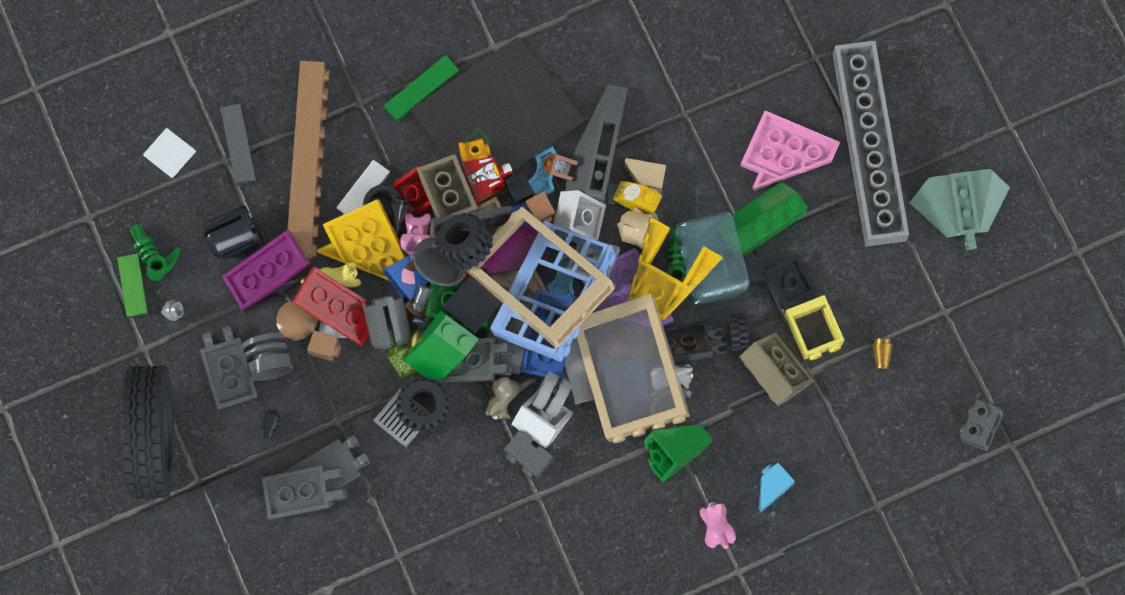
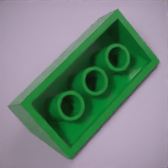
M781 181L716 226V229L739 260H741L803 217L807 212L808 206L795 190Z

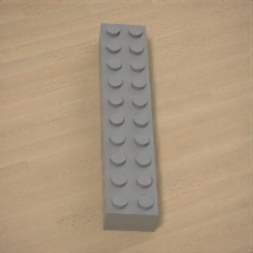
M868 41L836 45L832 55L865 247L905 242L909 236L876 42Z

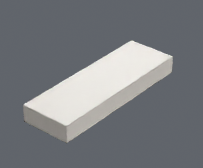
M373 160L336 207L337 210L346 214L361 207L366 193L371 188L382 185L390 171Z

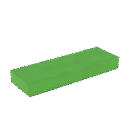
M133 254L117 257L127 318L147 315L148 309L139 255Z

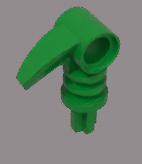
M140 224L133 225L130 228V232L136 242L134 249L139 252L142 262L147 264L148 278L153 281L162 280L165 274L177 262L180 248L177 247L166 258H163L156 251V246L153 245V238L146 236ZM158 266V267H160L161 269H160V270H154V269H152V267Z
M681 229L670 230V247L666 249L667 254L670 255L668 257V261H670L668 264L669 271L666 274L673 278L683 275L682 279L679 280L683 283L687 276L684 270L687 267L685 262L687 256L684 255L687 253V247L683 246Z

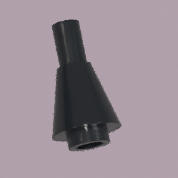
M395 197L394 200H390L393 229L396 235L400 236L401 224L404 221L410 203L407 202L406 198Z

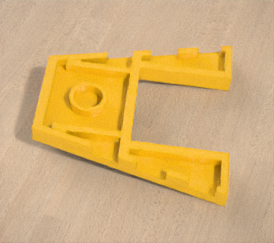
M651 217L649 230L644 239L645 244L642 255H640L638 260V269L634 275L627 300L630 301L651 294L655 298L660 318L665 320L723 257L703 246L682 283L650 265L671 229Z

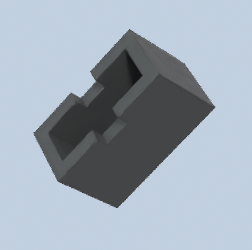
M519 430L504 448L505 458L513 465L515 463L519 464L522 467L521 471L529 478L533 476L537 479L552 462L553 456L541 446L536 449L533 446V440Z

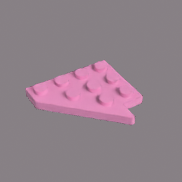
M764 111L740 166L758 173L752 188L757 190L831 163L840 142L768 111Z

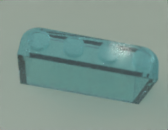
M719 212L683 221L676 225V235L680 241L681 254L686 265V274L689 273L703 246L723 257L692 290L691 294L694 297L695 304L732 300L748 289L749 278L733 216L730 212Z

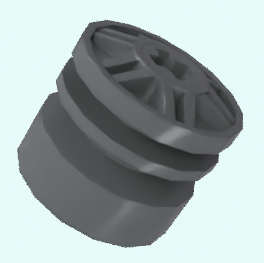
M283 333L262 334L243 342L242 349L246 352L244 357L246 360L251 361L247 368L252 381L270 380L292 371L293 366L290 355L283 353L288 348L287 344L284 343L286 340Z

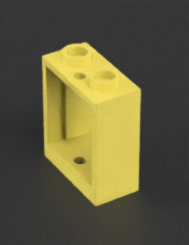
M825 295L786 310L785 318L804 360L808 358L815 360L821 357L823 352L829 350L832 353L841 349L844 338ZM821 310L834 341L808 350L795 320Z

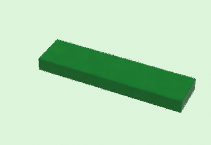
M445 55L387 102L384 108L397 122L400 121L456 75L459 69Z

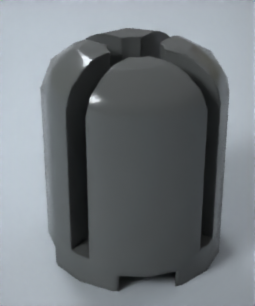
M402 293L399 294L400 298L393 299L390 295L372 299V304L366 306L362 302L371 344L377 349L385 350L392 348L383 306L386 309L394 345L396 347L402 346L411 339V331Z

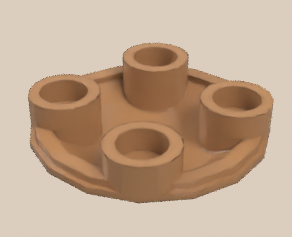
M291 301L285 303L279 309L276 317L279 331L293 341L310 336L318 325L317 318Z

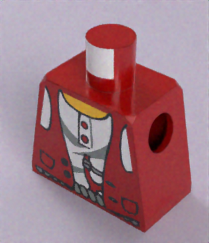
M494 157L461 163L462 172L476 204L503 190V177L513 174L509 162L497 166Z

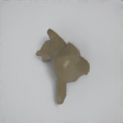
M509 377L497 378L492 385L495 396L489 400L484 415H490L495 420L510 419V415L507 413L509 403L520 391L534 384L537 380L531 378L520 384Z

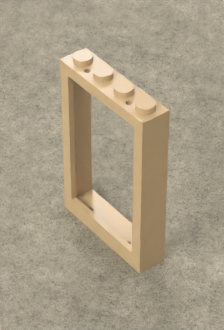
M523 207L518 211H514L509 220L504 225L498 227L492 236L493 247L489 249L491 252L485 257L486 260L484 262L481 261L477 267L473 266L467 270L469 275L556 349L615 289L612 280ZM525 221L596 279L551 327L547 326L480 269Z

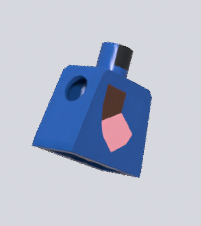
M413 254L382 270L398 293L403 294L405 302L413 299L419 284L425 285L428 282L417 271L413 261Z

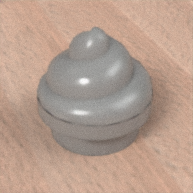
M175 300L166 302L161 310L162 315L170 321L178 320L183 316L184 312L182 304Z

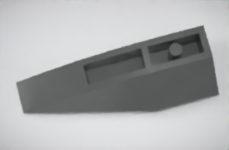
M607 85L572 156V160L578 161L577 165L571 164L568 176L573 177L572 181L567 180L565 191L579 190L605 203L628 91L627 87Z

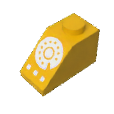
M620 181L612 199L632 211L636 207L645 214H653L663 195L645 185Z

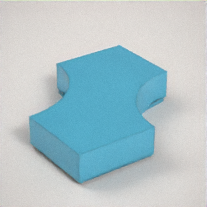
M553 146L535 155L537 170L534 176L528 180L534 196L545 192L546 196L555 192L552 183L553 175L544 173L545 168H543L545 158L550 153L557 154ZM556 162L554 171L560 167L561 162Z
M564 255L558 266L567 269L571 258ZM557 271L554 281L547 286L548 292L575 297L572 288L575 277Z

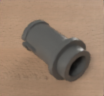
M419 284L416 296L411 301V308L423 312L427 308L425 304L432 288Z

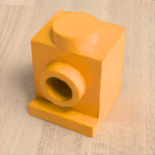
M483 139L464 144L463 142L458 143L462 162L491 156L489 145L484 144Z

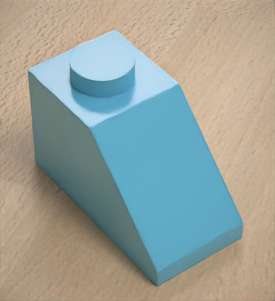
M779 463L774 466L770 464L762 471L764 475L760 479L759 510L761 512L793 486L795 482Z

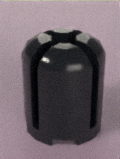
M245 204L213 218L203 225L202 233L212 254L218 259H225L262 242L250 215H248L249 211Z

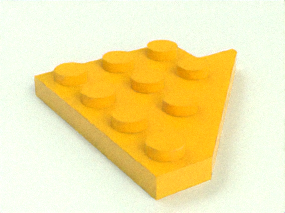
M379 199L324 223L323 226L331 243L317 249L318 253L345 264L355 262L357 264L356 268L386 280L389 279L382 270L407 257Z

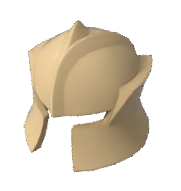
M636 207L634 211H628L623 214L620 222L617 223L622 241L636 245L643 250L644 239L650 226V219L652 217L658 221V216L656 214H645Z

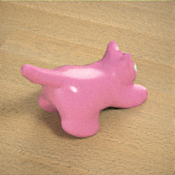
M411 213L406 214L407 234H403L401 237V247L407 255L413 254L418 243L430 237L427 235L431 221L429 214L416 218Z
M711 502L707 508H701L700 516L707 526L705 535L706 545L710 548H715L716 545L721 544L723 548L727 549L729 543L732 544L736 540V535L733 527L727 522L725 505Z

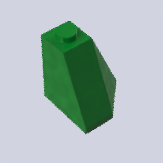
M698 424L654 430L644 440L645 449H649L651 457L648 459L650 468L662 482H665L703 452L713 440L709 433Z

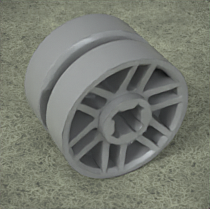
M549 371L538 389L532 405L542 410L546 403H548L546 413L556 417L573 383L563 378L557 385L559 376Z

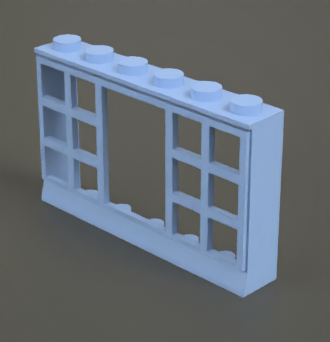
M544 221L543 224L558 237L566 239L565 242L568 245L570 241L582 245L583 248L580 255L606 275L608 266H611L615 260L612 245H607ZM538 233L509 293L518 301L522 300L533 304L530 310L533 314L537 307L551 311L545 322L550 327L555 314L562 315L564 311L523 296L537 265L541 264L587 282L582 293L596 279L591 275L586 277L576 273L579 267L576 262L571 271L558 266L564 253L553 243H550L542 234ZM546 247L560 251L554 264L541 259ZM588 248L601 252L598 260L585 256ZM504 303L490 328L494 336L559 362H562L564 356L566 357L569 354L570 344L573 338L577 337L580 330L578 326L557 349L555 347L554 349L541 344L543 340L541 335H539L536 342L523 337L528 327L525 321H523L524 324L518 335L505 330L511 317L523 320Z

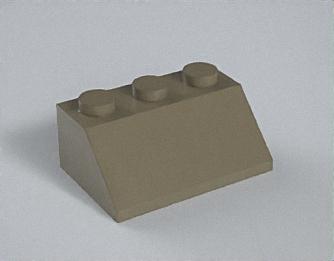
M455 154L416 168L436 218L478 211Z
M776 332L756 341L739 356L777 406L790 400L814 382Z

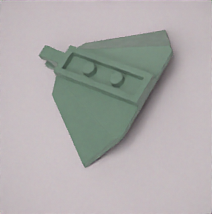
M991 169L930 177L910 200L909 204L946 238L965 235L966 250H973L977 248L974 233L989 231L1010 187Z

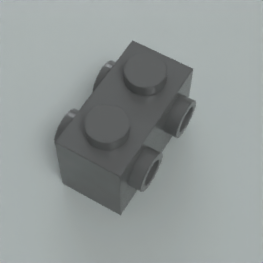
M976 400L975 405L972 404L968 411L969 418L966 424L964 423L960 429L961 440L968 445L987 452L1004 415L1002 410L996 406Z

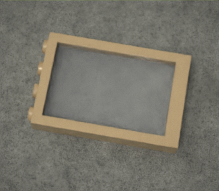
M651 294L591 313L579 325L580 330L577 335V341L604 434L608 441L619 443L624 441L627 436H641L645 434L646 430L652 428L653 430H659L670 422L678 424L684 422L685 418L690 416L657 304Z

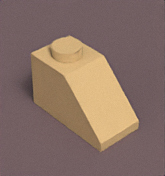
M626 158L624 168L633 181L661 194L666 165Z

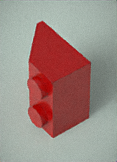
M418 165L393 183L394 189L410 203L407 214L411 213L415 218L434 212L416 168L424 165Z

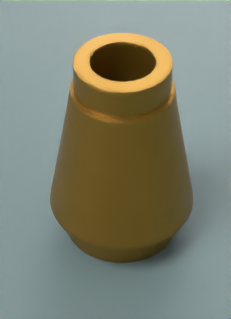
M874 339L872 347L876 368L888 369L893 347L891 339Z

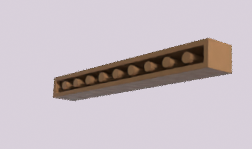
M300 61L288 230L291 231L309 263H313V257L317 256V245L314 244V237H318V225H315L316 217L320 215V205H317V198L321 197V185H318V180L322 178L323 167L319 165L320 158H324V146H321V139H325V127H322V123L327 117V108L324 107V100H328V88H325V81H329V69H326L325 62Z

